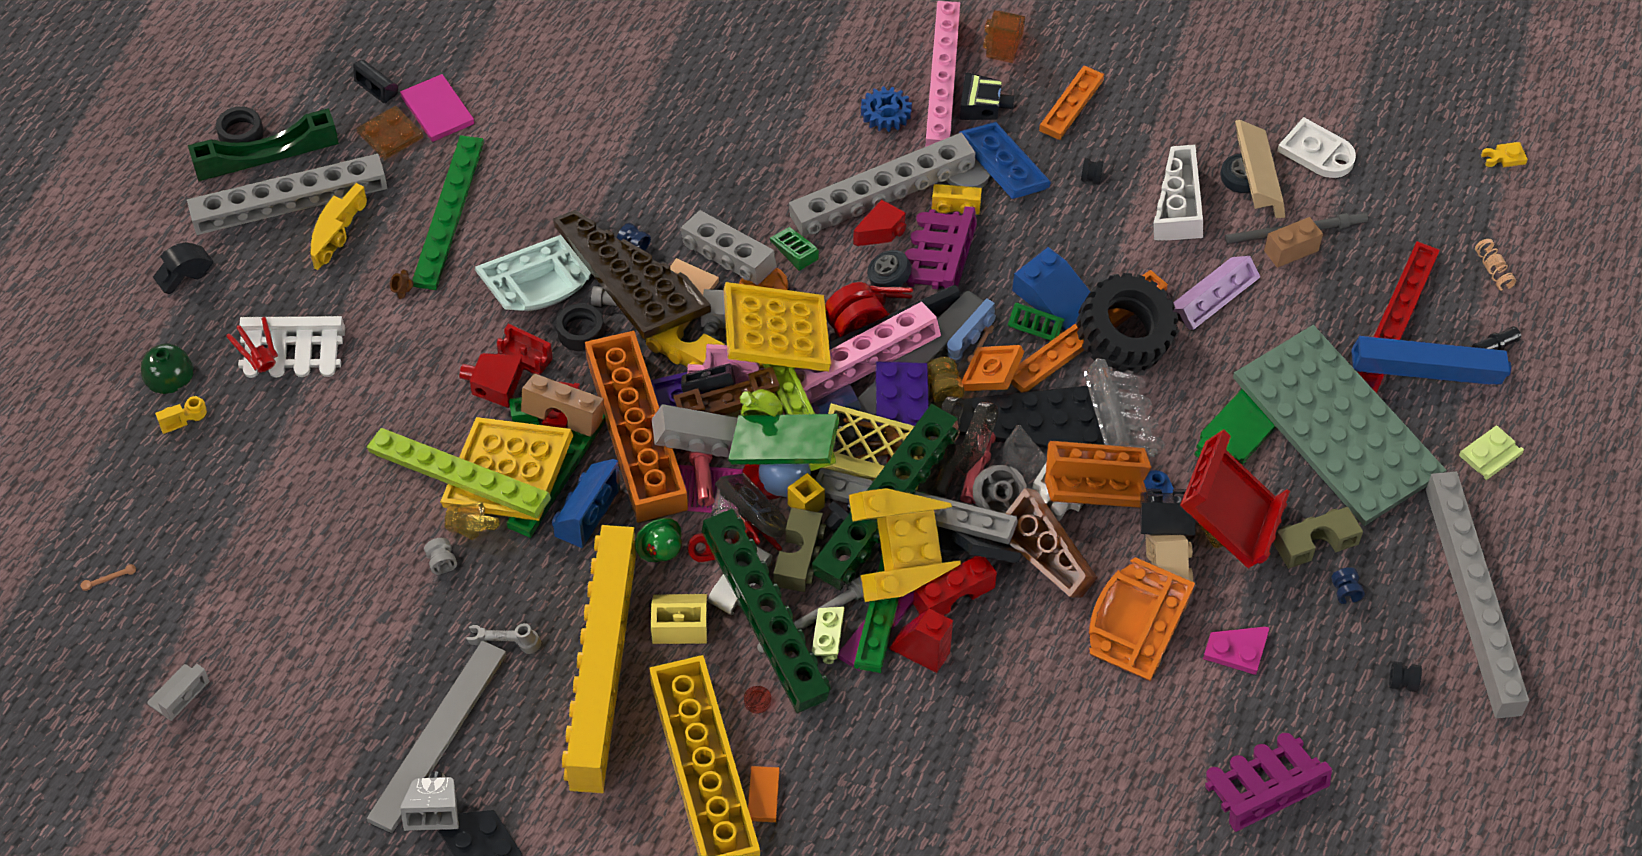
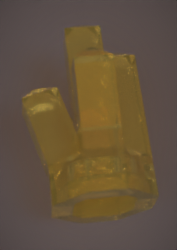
M452 503L448 506L445 514L446 529L450 532L459 533L471 540L479 536V531L482 532L485 529L496 530L500 526L499 518L489 517L484 513L485 507L483 503L464 505Z

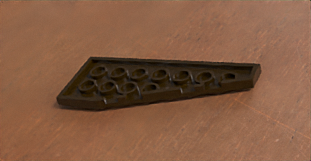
M576 210L553 218L554 227L644 340L711 312V304L685 274L681 272L675 273L668 264L664 262L658 263L652 259L651 254L625 239H617L614 237L613 232L608 229L605 231L596 226V222Z

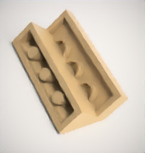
M1236 120L1237 138L1254 207L1257 209L1272 205L1275 218H1285L1284 202L1266 131L1242 120Z

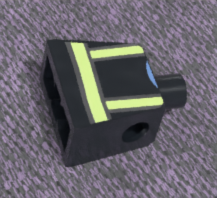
M965 72L959 120H997L999 108L1013 110L1015 95L1001 94L1002 82L1000 80Z

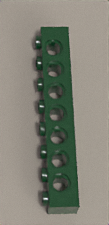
M931 404L867 491L887 488L915 495L916 488L920 482L924 483L928 479L931 472L930 469L934 463L938 464L942 460L948 444H953L960 433V430H958V418ZM930 436H936V437H938V438L935 439V440H929V439H927V438L930 437ZM915 456L924 457L920 460L913 459ZM902 475H906V476H908L909 478H907V479H905V480H901V479H899L898 477H899V476H902ZM850 512L812 563L814 575L840 591L845 584L849 585L856 575L858 566L861 563L865 564L869 559L872 547L875 543H880L877 519L853 522ZM857 535L865 537L862 540L853 539ZM843 555L850 557L845 561L838 560Z
M733 508L704 519L701 532L737 597L739 605L796 713L827 701L830 683L827 677L819 672L816 656L812 651H808L802 630L795 627L792 611L789 606H784L778 585L770 580L768 566L765 561H760L754 540L752 538L749 539L745 533L746 528L743 519L740 516H736ZM726 539H733V540H735L737 543H735V544H730V543L726 542L725 540H726ZM738 561H745V562H747L749 565H748V566H741V565H739L737 562H738ZM755 583L758 584L761 588L754 589L751 588L749 584ZM769 606L773 611L767 612L762 610L761 607ZM773 629H781L785 634H776ZM785 652H794L797 657L790 658ZM806 675L810 680L801 681L797 676Z

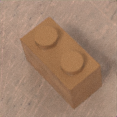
M1308 217L1268 233L1264 251L1278 268L1319 251L1323 233L1313 220Z

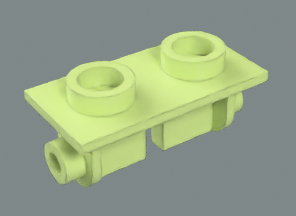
M844 607L818 608L812 652L815 656H821L826 664H832L837 659Z

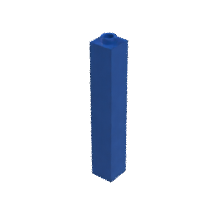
M1359 336L1351 350L1353 368L1359 372L1500 385L1511 373V362L1508 361L1507 351L1366 336Z

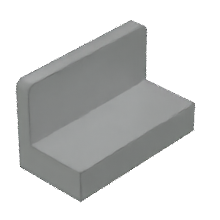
M184 664L148 700V705L172 721L210 682L205 669L198 664L193 668Z

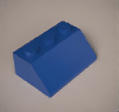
M611 459L591 464L587 472L581 474L578 486L574 492L568 494L565 506L561 512L558 511L552 520L555 537L580 548L585 546L621 489L617 460Z

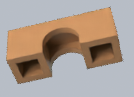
M533 374L522 388L521 412L545 420L553 408H557L566 415L568 429L590 437L602 423L604 398L537 374Z

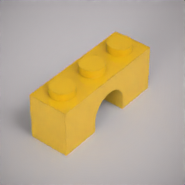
M683 324L646 339V345L652 352H660L666 355L674 364H682L688 367V364L703 365L706 359L707 344L725 345L705 333L695 342L681 341L684 336Z

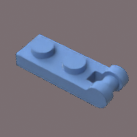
M986 298L948 341L947 356L950 362L959 363L963 357L962 353L970 344L977 342L985 327L992 325L996 317L994 302Z

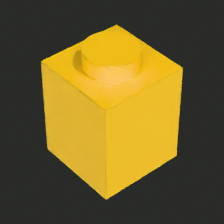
M808 473L787 487L788 505L791 508L818 512L825 507V489Z

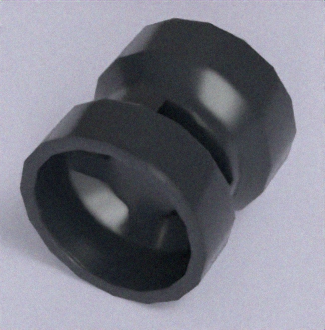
M1393 661L1390 670L1389 688L1398 690L1406 686L1408 691L1417 693L1421 683L1422 666L1412 664L1407 669V666H1404L1402 662Z

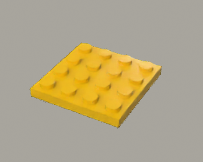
M725 283L724 305L728 359L829 372L831 359L824 295Z
M476 417L459 458L547 491L550 494L573 438V433L571 429ZM450 484L447 485L440 501L443 508L540 521L543 513L542 511L538 518H534Z

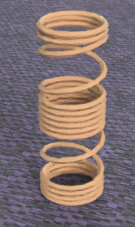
M1484 239L1475 246V251L1479 257H1483L1482 262L1488 273L1492 274V279L1496 281L1498 290L1502 291L1503 289H1501L1500 285L1509 279L1512 280L1506 284L1507 288L1513 287L1516 279L1512 273L1504 274L1498 280L1494 279L1495 272L1497 270L1500 271L1498 273L1505 271L1508 265H1506L1502 255L1496 254L1498 249H1492L1494 246L1493 240ZM1486 243H1491L1486 249H1484L1487 250L1485 251L1487 253L1484 255V257L1481 256L1480 249L1482 248V246ZM1496 250V252L1490 255L1489 258H1487L1484 262L1485 256L1491 251ZM1492 266H1495V267L1497 268V269L1494 271V273L1491 272V271H1492V270H1491V267H1492Z

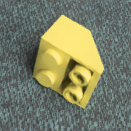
M707 594L653 595L651 604L652 644L707 643Z

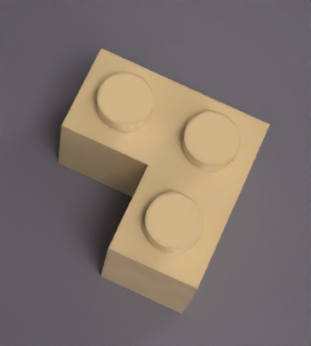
M1145 534L1146 555L1151 564L1193 582L1192 568H1189L1188 558H1192L1191 542H1188L1184 535Z

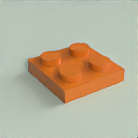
M1021 345L977 347L961 381V387L964 391L1008 389L1023 357V348Z

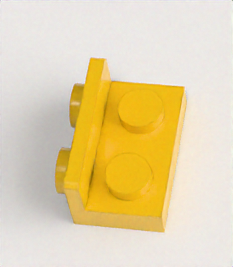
M934 184L931 209L942 214L954 211L963 214L965 206L975 207V213L979 215L982 188Z

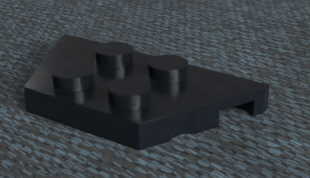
M494 810L459 813L458 829L437 830L453 856H523L521 850Z

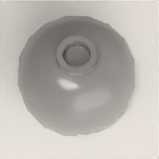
M993 465L982 470L975 478L973 498L977 507L1005 514L1023 489L1026 488V483L1023 476L1015 468L1006 465Z

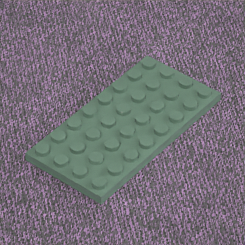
M1314 325L1234 372L1233 379L1339 499L1349 507L1350 511L1363 526H1366L1427 487L1431 474L1446 472L1441 463Z

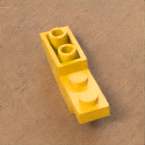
M355 183L342 199L333 196L323 209L315 225L311 240V258L314 269L319 270L323 264L329 263L333 252L345 244L347 239L345 227L351 224L353 216L358 211H362L367 203L364 186Z

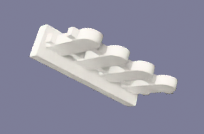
M342 316L266 317L273 346L278 354V357L274 358L276 364L269 369L272 377H281L285 372V368H294L295 374L298 377L307 376L311 368H319L322 376L330 377L335 374L336 367H341V359H337L338 344H343L342 336H345V325ZM240 317V326L254 346L267 345L261 320L262 317ZM241 337V345H245V350L250 354L251 350ZM321 344L320 359H311L312 345ZM287 345H296L295 359H286ZM245 357L244 360H239L238 366L243 368L246 377L253 378L259 374Z

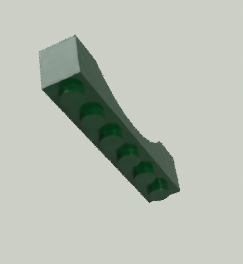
M329 108L305 114L288 129L265 139L240 143L221 142L210 139L188 145V149L199 182L339 144L333 118Z

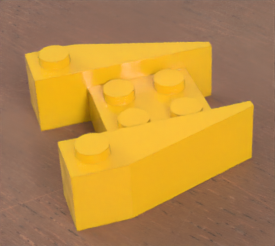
M887 488L862 491L849 495L853 522L877 519L885 571L861 575L865 602L904 596L961 565L960 561L942 563L934 511L952 507L951 503Z

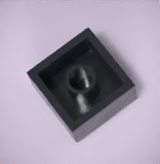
M1150 488L1146 489V492H1140L1141 534L1195 535L1196 520L1180 506L1186 489H1173V493H1162L1161 489Z

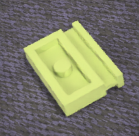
M1496 425L1464 448L1459 456L1488 480L1522 455L1524 449L1516 446L1515 441Z

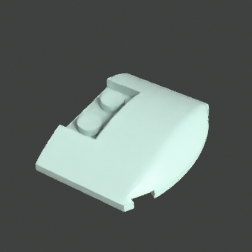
M561 235L475 267L477 274L503 308L515 311H532L555 305L576 293L585 284L586 280H589L591 277V272Z

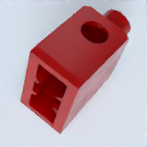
M482 353L478 358L476 366L462 364L459 378L470 381L472 395L509 408V399L513 398L524 370L522 356Z

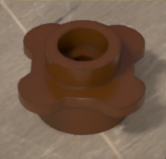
M405 269L400 273H395L390 280V289L392 292L397 293L399 299H404L406 293L413 287V281L408 276V270Z

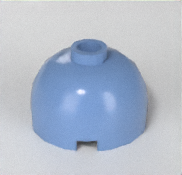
M760 464L759 466L760 481L764 484L767 492L776 496L788 497V486L806 473L811 476L808 464Z

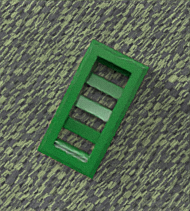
M791 227L770 237V241L798 271L819 259V250ZM787 235L790 236L789 238H787V239L784 240V241H781V240H780L781 238H783V237H785V236H787ZM793 240L795 241L794 243L790 244L789 246L786 245V244L792 242Z
M1015 302L1008 326L1052 341L1060 335L1065 319ZM1024 310V311H1026V312H1025V315H1024L1022 324L1019 325V324H1017V323H1018V320H1019L1021 311ZM1031 314H1036L1032 327L1028 328L1027 325ZM1042 316L1045 317L1041 332H1039L1037 328ZM1054 320L1055 324L1053 326L1051 335H1048L1046 333L1050 321Z

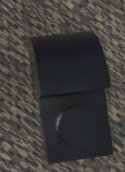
M188 242L179 243L168 248L160 255L164 263L154 274L153 278L164 293L171 294L185 276L197 280L202 278L214 261L202 246Z

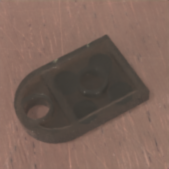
M744 473L722 476L715 483L720 490V495L725 500L732 502L737 507L738 514L743 519L750 521L761 532L773 538H781L786 532L787 520L784 515Z

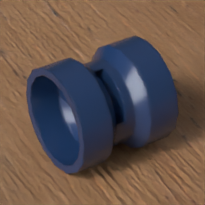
M632 223L625 224L617 235V239H625L644 251L651 242L650 235L644 231H638L637 226Z
M1343 568L1332 574L1333 585L1338 589L1336 594L1339 603H1347L1345 596H1351L1352 603L1358 602L1364 597L1365 593L1362 585L1358 584L1360 578L1355 568Z

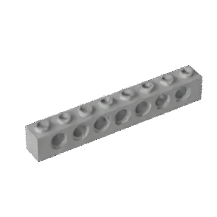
M961 132L789 202L790 217L802 236L816 234L824 228L838 225L847 219L860 216L872 210L881 200L889 203L896 199H902L913 192L924 190L935 183L946 181L952 176L969 171L975 167V151Z
M374 154L187 199L196 235L327 204L333 196L342 199L355 183L364 186L365 194L387 189V184L379 155Z

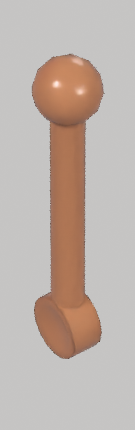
M992 325L983 329L984 333L973 354L967 358L968 363L971 362L977 347H982L988 334L993 332L994 327Z
M129 564L123 570L94 581L84 580L80 586L82 590L88 591L92 586L125 574L132 575L136 572V567Z

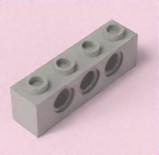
M701 210L681 227L683 243L688 249H694L708 260H713L722 265L726 270L737 273L744 280H749L758 285L777 268L773 249Z

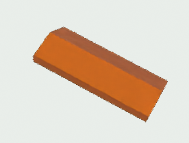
M1050 441L1047 451L1045 484L1052 502L1140 508V492H1146L1144 480L1152 467L1145 448Z

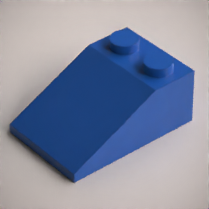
M1047 247L1014 273L1012 291L1037 310L1064 318L1063 331H1066L1077 322L1079 309L1089 295L1090 290L1065 259Z

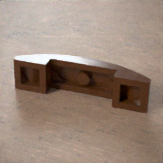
M773 367L748 373V381L700 394L697 388L674 395L673 397L677 407L726 415L742 409L743 404L740 402V396L743 392L749 391L752 393L756 390L764 389L775 393L780 389V385Z

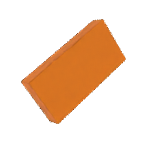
M751 766L748 810L752 821L776 822L779 767Z

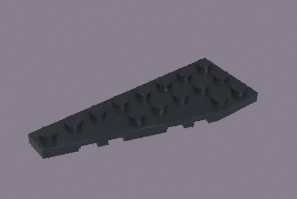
M1115 383L928 402V407L933 404L958 418L959 434L972 438L974 430L982 428L990 430L995 434V442L1027 447L1029 445L1044 447L1046 450H1048V443L1050 441L1130 447Z

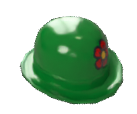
M662 518L648 523L638 532L635 539V551L640 558L647 562L657 563L671 560L678 555L682 547L681 527L677 521L671 518Z

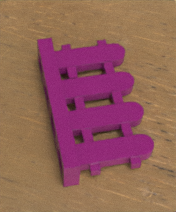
M965 206L963 215L956 211L953 214L936 213L934 209H930L929 212L919 213L916 216L917 224L924 227V229L911 233V241L913 244L918 245V249L911 248L905 252L909 262L913 264L911 275L906 281L908 287H914L915 284L932 285V289H939V286H943L945 289L953 285L959 287L977 225L975 207ZM931 229L948 230V232H935L931 231ZM926 247L943 248V249H942V251L926 250ZM920 265L935 266L937 268L936 270L920 268Z
M1281 733L1277 737L1278 748L1271 750L1265 744H1258L1254 748L1253 755L1255 759L1249 762L1243 756H1233L1230 760L1231 771L1224 773L1218 767L1209 768L1206 772L1207 782L1205 783V788L1209 792L1212 790L1216 792L1223 801L1221 808L1224 812L1230 810L1229 824L1237 832L1330 786L1332 768L1326 761L1320 764L1317 757L1311 759L1302 748L1304 742L1300 737L1295 739L1289 733ZM1285 756L1294 768L1288 771L1278 758ZM1261 767L1270 780L1264 782L1255 769ZM1238 779L1247 791L1240 794L1231 781Z

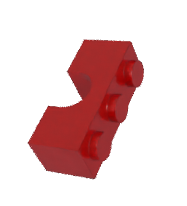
M975 556L915 589L913 605L920 614L927 609H931L944 616L950 612L951 606L960 597L969 594L972 600L994 589L997 572L986 557Z

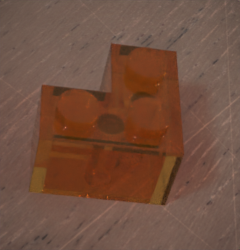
M994 10L992 18L987 19L984 32L988 33L983 43L987 58L1013 63L1024 33L1025 16Z

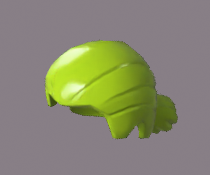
M759 389L752 393L745 391L740 396V402L743 404L741 416L771 415L774 417L783 414L781 401L774 393L768 390Z

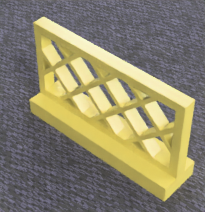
M831 403L828 414H834V411L843 413L850 423L837 430L836 436L843 448L833 452L836 457V463L823 468L874 481L884 468L883 465L877 462L874 455L887 449L892 457L894 453L890 446L900 440L904 441L914 426ZM851 416L858 417V418L853 421V419H852ZM863 419L869 420L875 429L865 436H862L856 426V423ZM876 423H880L883 425L878 427ZM852 426L859 439L846 445L840 432ZM888 426L894 427L900 437L890 443H887L881 432L882 429ZM901 429H902V430H905V431H909V432L903 434V432L901 431ZM877 433L884 446L872 452L865 439ZM859 442L863 444L868 453L867 456L861 459L854 458L849 448ZM846 451L847 455H843L840 453ZM917 456L913 457V459L916 460L924 458L922 456H919V459L917 458ZM871 458L873 463L865 460ZM902 475L898 478L901 480H905L909 477L906 475Z

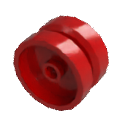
M863 282L851 283L842 287L825 304L826 320L834 329L838 338L888 315V312L877 299L869 285Z

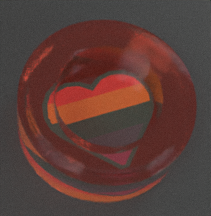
M750 687L744 694V705L752 713H763L771 706V694L765 687Z

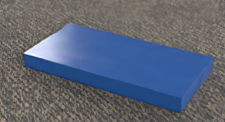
M997 122L959 132H962L975 151L977 161L1012 199L1036 193L1050 187V180Z

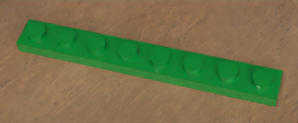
M463 135L459 137L412 279L413 287L437 290L484 145L483 138Z

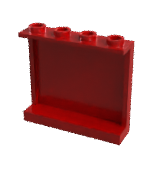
M1223 429L1205 441L1180 506L1249 569L1257 563L1262 564L1270 556L1269 550L1271 544L1276 539L1275 533L1282 521L1281 516L1287 507L1286 501L1290 491L1286 489L1277 496L1271 493L1226 450L1231 435Z

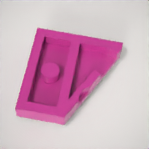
M1269 627L1211 632L1203 659L1256 675Z

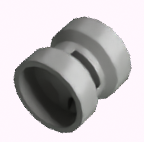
M436 538L425 545L424 551L426 557L430 559L429 565L432 573L440 575L456 568L457 561L455 555L451 553L452 547L447 538Z

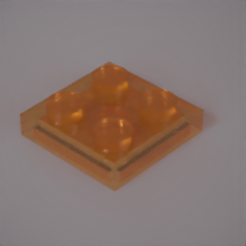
M396 105L356 128L357 133L383 160L388 159L423 138L422 131Z

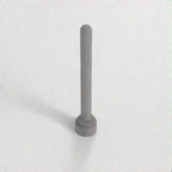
M861 576L851 582L852 585L848 587L849 590L819 608L841 607L853 599L864 600ZM818 608L793 622L795 627L803 630L815 623ZM780 630L776 634L782 635L785 632ZM759 643L757 645V649L759 652L764 653V650Z

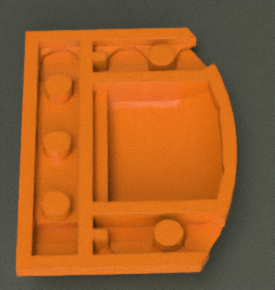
M1135 557L1130 560L1132 564L1121 571L1118 570L1111 577L1097 599L1089 626L1091 644L1089 650L1090 655L1151 681L1183 611L1186 609L1195 583Z

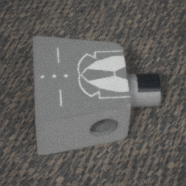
M435 771L429 775V778H416L412 781L400 808L404 831L459 828L457 798L453 778L445 777L442 772Z

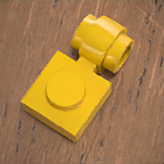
M193 396L187 399L183 409L178 404L156 412L155 414L162 433L165 434L188 425V420H202L207 413L204 400Z

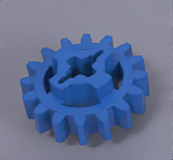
M884 86L881 91L874 88L873 94L866 93L865 99L861 101V116H863L864 123L870 122V128L878 126V131L886 128L890 132L891 127L899 130L900 124L906 126L907 119H911L912 102H909V96H903L902 90L897 93L894 92V87H891L889 91Z

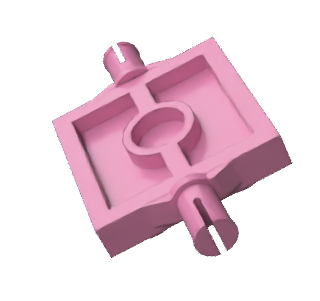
M707 344L706 359L703 365L688 364L687 374L730 363L733 368L736 384L749 380L748 373L764 368H760L759 363L728 359L727 345Z

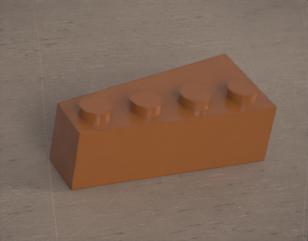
M1024 488L1005 513L1016 516L1018 520L1009 544L1022 553L1028 561L1069 597H1083L1098 577L1038 491Z

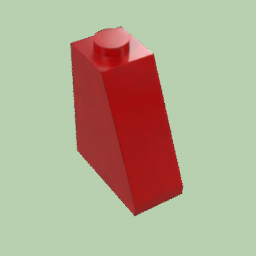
M927 609L902 627L889 649L937 673L950 654L953 620L931 609Z

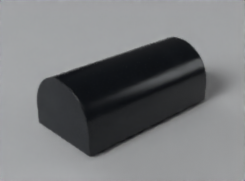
M359 60L353 64L354 81L382 103H387L397 95L398 85L367 61Z
M730 363L684 374L681 379L683 393L698 388L700 394H704L736 384L735 375Z

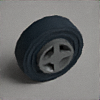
M1242 154L1229 156L1222 164L1220 172L1222 183L1234 192H1251Z
M889 250L877 255L870 262L867 275L873 286L900 287L908 280L912 267L904 253L898 250Z

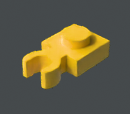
M1520 142L1499 144L1496 150L1486 148L1481 154L1482 157L1488 156L1492 158L1486 160L1485 165L1487 167L1495 166L1499 162L1502 163L1503 167L1525 165L1528 160Z

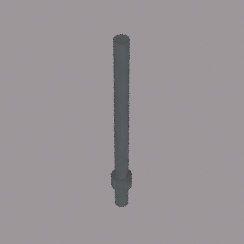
M1346 213L1337 215L1336 218L1313 222L1320 230L1335 227L1344 229L1349 228L1350 225L1367 223L1368 215L1367 213L1348 215ZM1285 226L1225 235V240L1227 244L1264 239L1267 238L1268 233Z

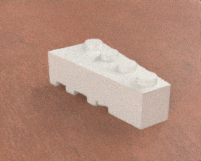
M1195 145L1172 146L1157 206V214L1154 219V240L1203 238V215Z

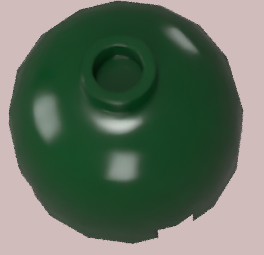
M159 344L152 347L146 352L141 361L142 380L151 391L156 393H174L182 386H186L193 376V365L187 353L173 344Z

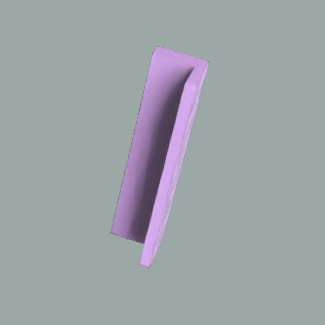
M1231 257L1173 302L1175 305L1173 312L1180 314L1185 326L1189 330H1194L1260 278L1251 257Z

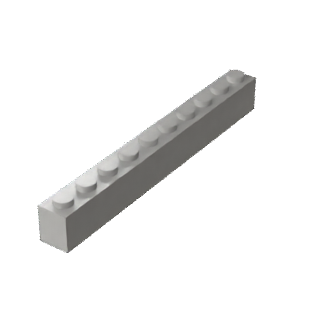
M1456 471L1431 474L1426 487L1427 497L1495 719L1522 716L1529 703V698L1458 473Z

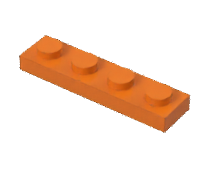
M1083 66L1040 124L1039 131L1061 140L1104 81V74Z

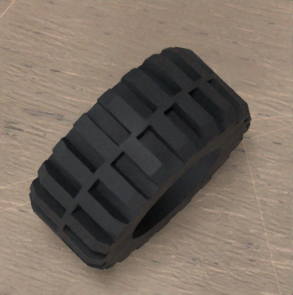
M1123 273L1121 277L1119 274H1113L1108 279L1103 278L1093 287L1079 309L1076 326L1079 328L1077 331L1079 340L1084 341L1082 347L1086 352H1091V358L1095 362L1099 360L1103 363V367L1109 370L1111 367L1115 368L1116 372L1124 373L1126 370L1129 373H1138L1141 368L1145 371L1162 358L1177 334L1178 326L1176 323L1178 322V314L1173 312L1175 305L1172 300H1168L1167 296L1169 294L1164 289L1160 290L1156 282L1153 280L1149 282L1145 280V276L1139 274L1133 277L1132 273ZM1120 308L1134 313L1142 321L1146 330V337L1131 338L1120 333L1112 325L1108 316V310Z

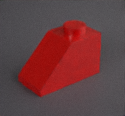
M881 200L854 229L853 244L864 246L892 242L896 236H902L906 229V213Z

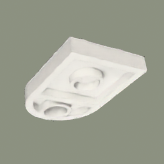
M1304 117L1279 144L1277 152L1313 172L1329 178L1342 177L1352 170L1356 158L1355 150L1348 141ZM1336 160H1343L1347 164H1339Z

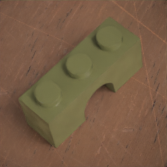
M1349 507L1339 510L1332 509L1325 515L1316 518L1309 517L1301 523L1281 527L1277 530L1274 545L1289 569L1312 561L1316 549L1312 540L1321 539L1327 541L1336 553L1359 545L1363 530Z
M791 508L786 526V542L796 544L801 549L794 553L779 551L774 570V583L778 587L805 592L807 584L813 583L812 563L821 551V546H817L819 539L824 540L827 525L822 524L823 513Z

